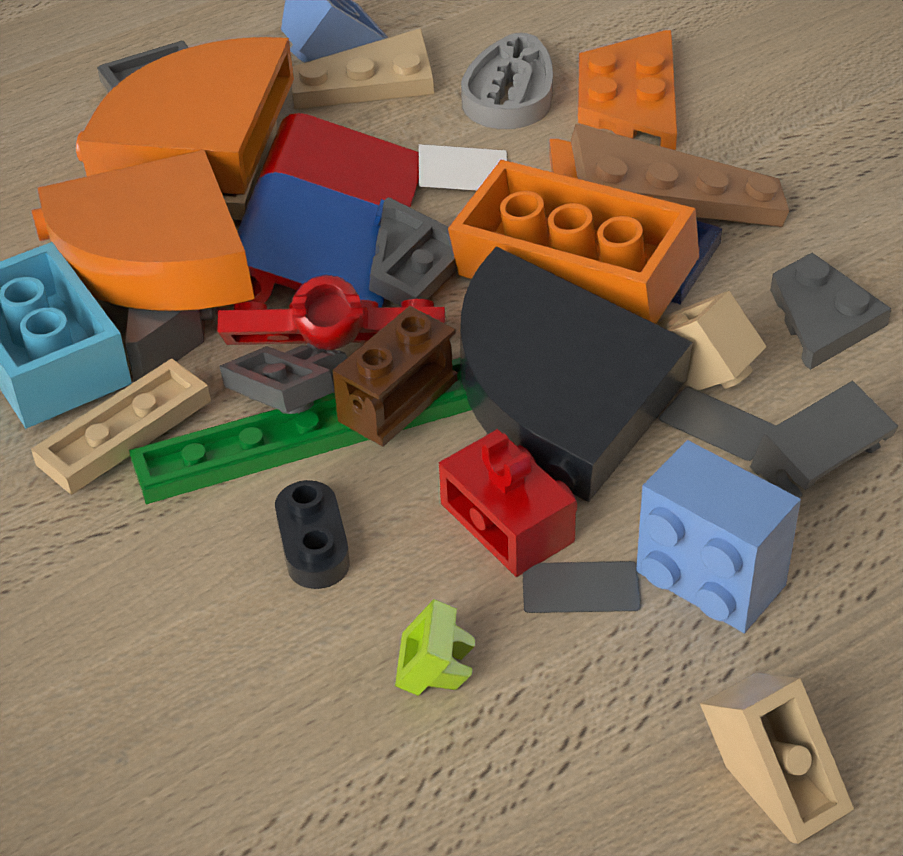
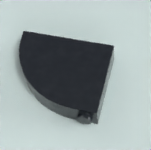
M497 246L478 267L469 283L461 310L460 372L468 403L476 419L487 434L498 429L505 433L516 446L520 445L526 448L536 464L555 481L559 480L565 483L574 495L587 502L591 501L687 380L693 342Z

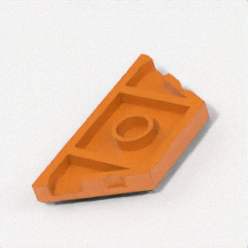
M663 30L579 53L578 123L597 129H608L617 135L632 139L635 138L638 130L661 137V147L676 150L677 122L671 30Z

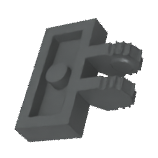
M309 343L306 346L301 345L285 353L265 346L220 365V371L224 387L243 394L252 400H257L276 408L282 413L294 414L310 409L314 405L315 400L335 392L332 370L348 357L345 352L335 349L332 351L319 349Z

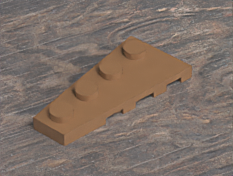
M575 123L571 145L578 179L696 208V217L783 227L789 208L779 178Z

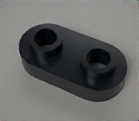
M313 480L298 481L288 485L278 494L275 500L277 524L288 574L295 583L305 588L322 589L333 586L345 577L350 567L348 542L335 493L326 484Z

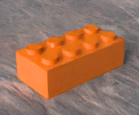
M505 160L498 162L448 227L459 276L472 279L478 267L497 246L654 324L658 322L699 258L696 208Z

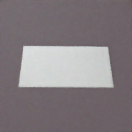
M419 144V187L477 191L500 160L507 161L506 150Z

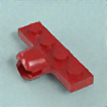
M326 274L313 277L302 284L293 296L289 309H267V305L264 303L240 302L234 304V310H218V334L226 345L309 343L319 349L334 350L343 348L349 343H366L409 306L447 324L445 307H434V302L427 299H409L402 301L401 307L379 308V304L375 301L360 300L353 286L346 280L338 276Z

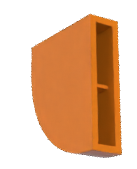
M250 37L205 43L157 59L123 79L104 97L93 113L85 130L78 134L76 153L79 161L84 163L86 175L91 176L204 150L221 193L245 195L294 80L289 38Z
M204 150L37 188L42 208L33 209L32 215L39 240L50 239L93 297L119 306L157 311L197 310L255 299L244 247Z

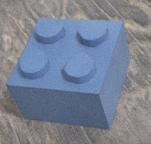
M687 440L642 485L636 570L654 586L673 592L699 607L708 617L717 621H723L745 634L786 586L801 499Z

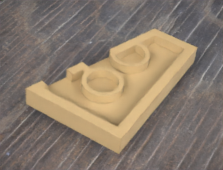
M421 28L292 66L294 80L291 90L294 109L434 94L433 75Z

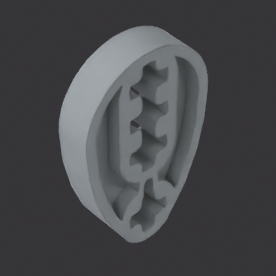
M528 33L510 34L490 45L469 65L461 81V100L464 113L472 121L485 127L495 129L526 127L544 118L551 108L553 97L552 61L548 50L536 36ZM509 82H513V87H510L508 90V100L503 105H500V99L505 95V86Z

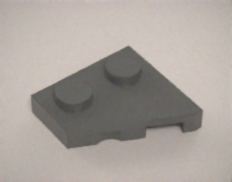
M388 197L383 204L382 220L370 273L369 290L401 306V302L404 300H428L457 270L448 226Z
M813 252L772 274L770 291L777 306L785 312L784 321L790 334L798 336L803 347L801 359L810 370L886 327L889 323L891 313L889 306Z

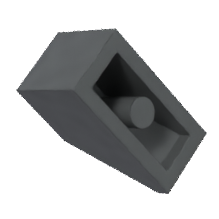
M129 307L125 345L134 382L171 358L178 361L202 344L205 335V320H214L215 307L181 311H157Z

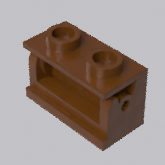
M412 306L406 308L332 370L338 422L384 447L458 381L457 372L453 370L452 346L449 340L456 334V329Z

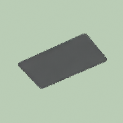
M685 387L659 416L661 422L746 461H751L754 458L763 434L776 426L691 387Z
M634 561L538 563L523 572L524 611L527 613L640 610L637 565Z

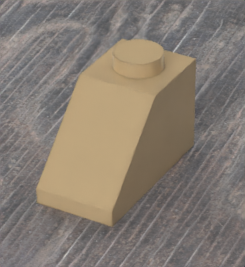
M729 290L662 316L656 323V325L693 342L687 380L684 385L698 391L718 384L727 389L740 383L752 373L753 368L750 363L767 347Z
M754 673L700 703L726 768L790 842L798 844L855 810L801 678Z

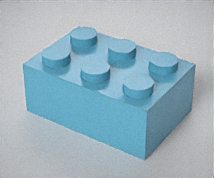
M53 242L0 261V390L25 429L132 384L120 332Z

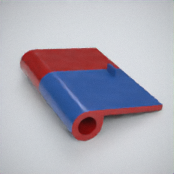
M294 113L283 118L237 231L246 253L255 298L245 302H266L272 294L275 283L298 290L302 284L311 278L327 274L346 280L353 286L360 300L375 301L379 304V308H382L384 298L370 291L369 284L378 231L382 220L383 204L389 197L411 207L419 179V152L308 114Z

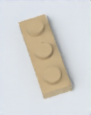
M171 358L31 448L35 464L72 495L130 456L129 450L146 446L210 403L209 387L205 382Z

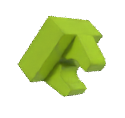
M433 599L402 632L395 687L419 696L428 686L457 690L472 675L473 668L460 664L454 659L462 660L475 647L474 637L455 624L457 608Z

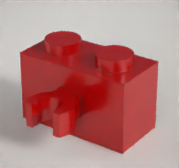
M496 429L439 462L441 505L516 578L526 570L545 561L575 542L577 502L572 491L562 481H555L536 464L526 448L520 445L516 446L500 430Z

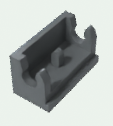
M852 380L763 434L750 468L757 475L761 474L769 483L800 498L803 496L797 485L789 480L786 472L794 482L804 490H807L815 485L816 480L863 451L873 453L881 448L879 442L881 440L886 441L894 436L898 425Z

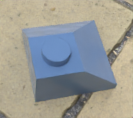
M285 0L281 30L293 44L290 51L304 63L388 38L359 4L353 0Z

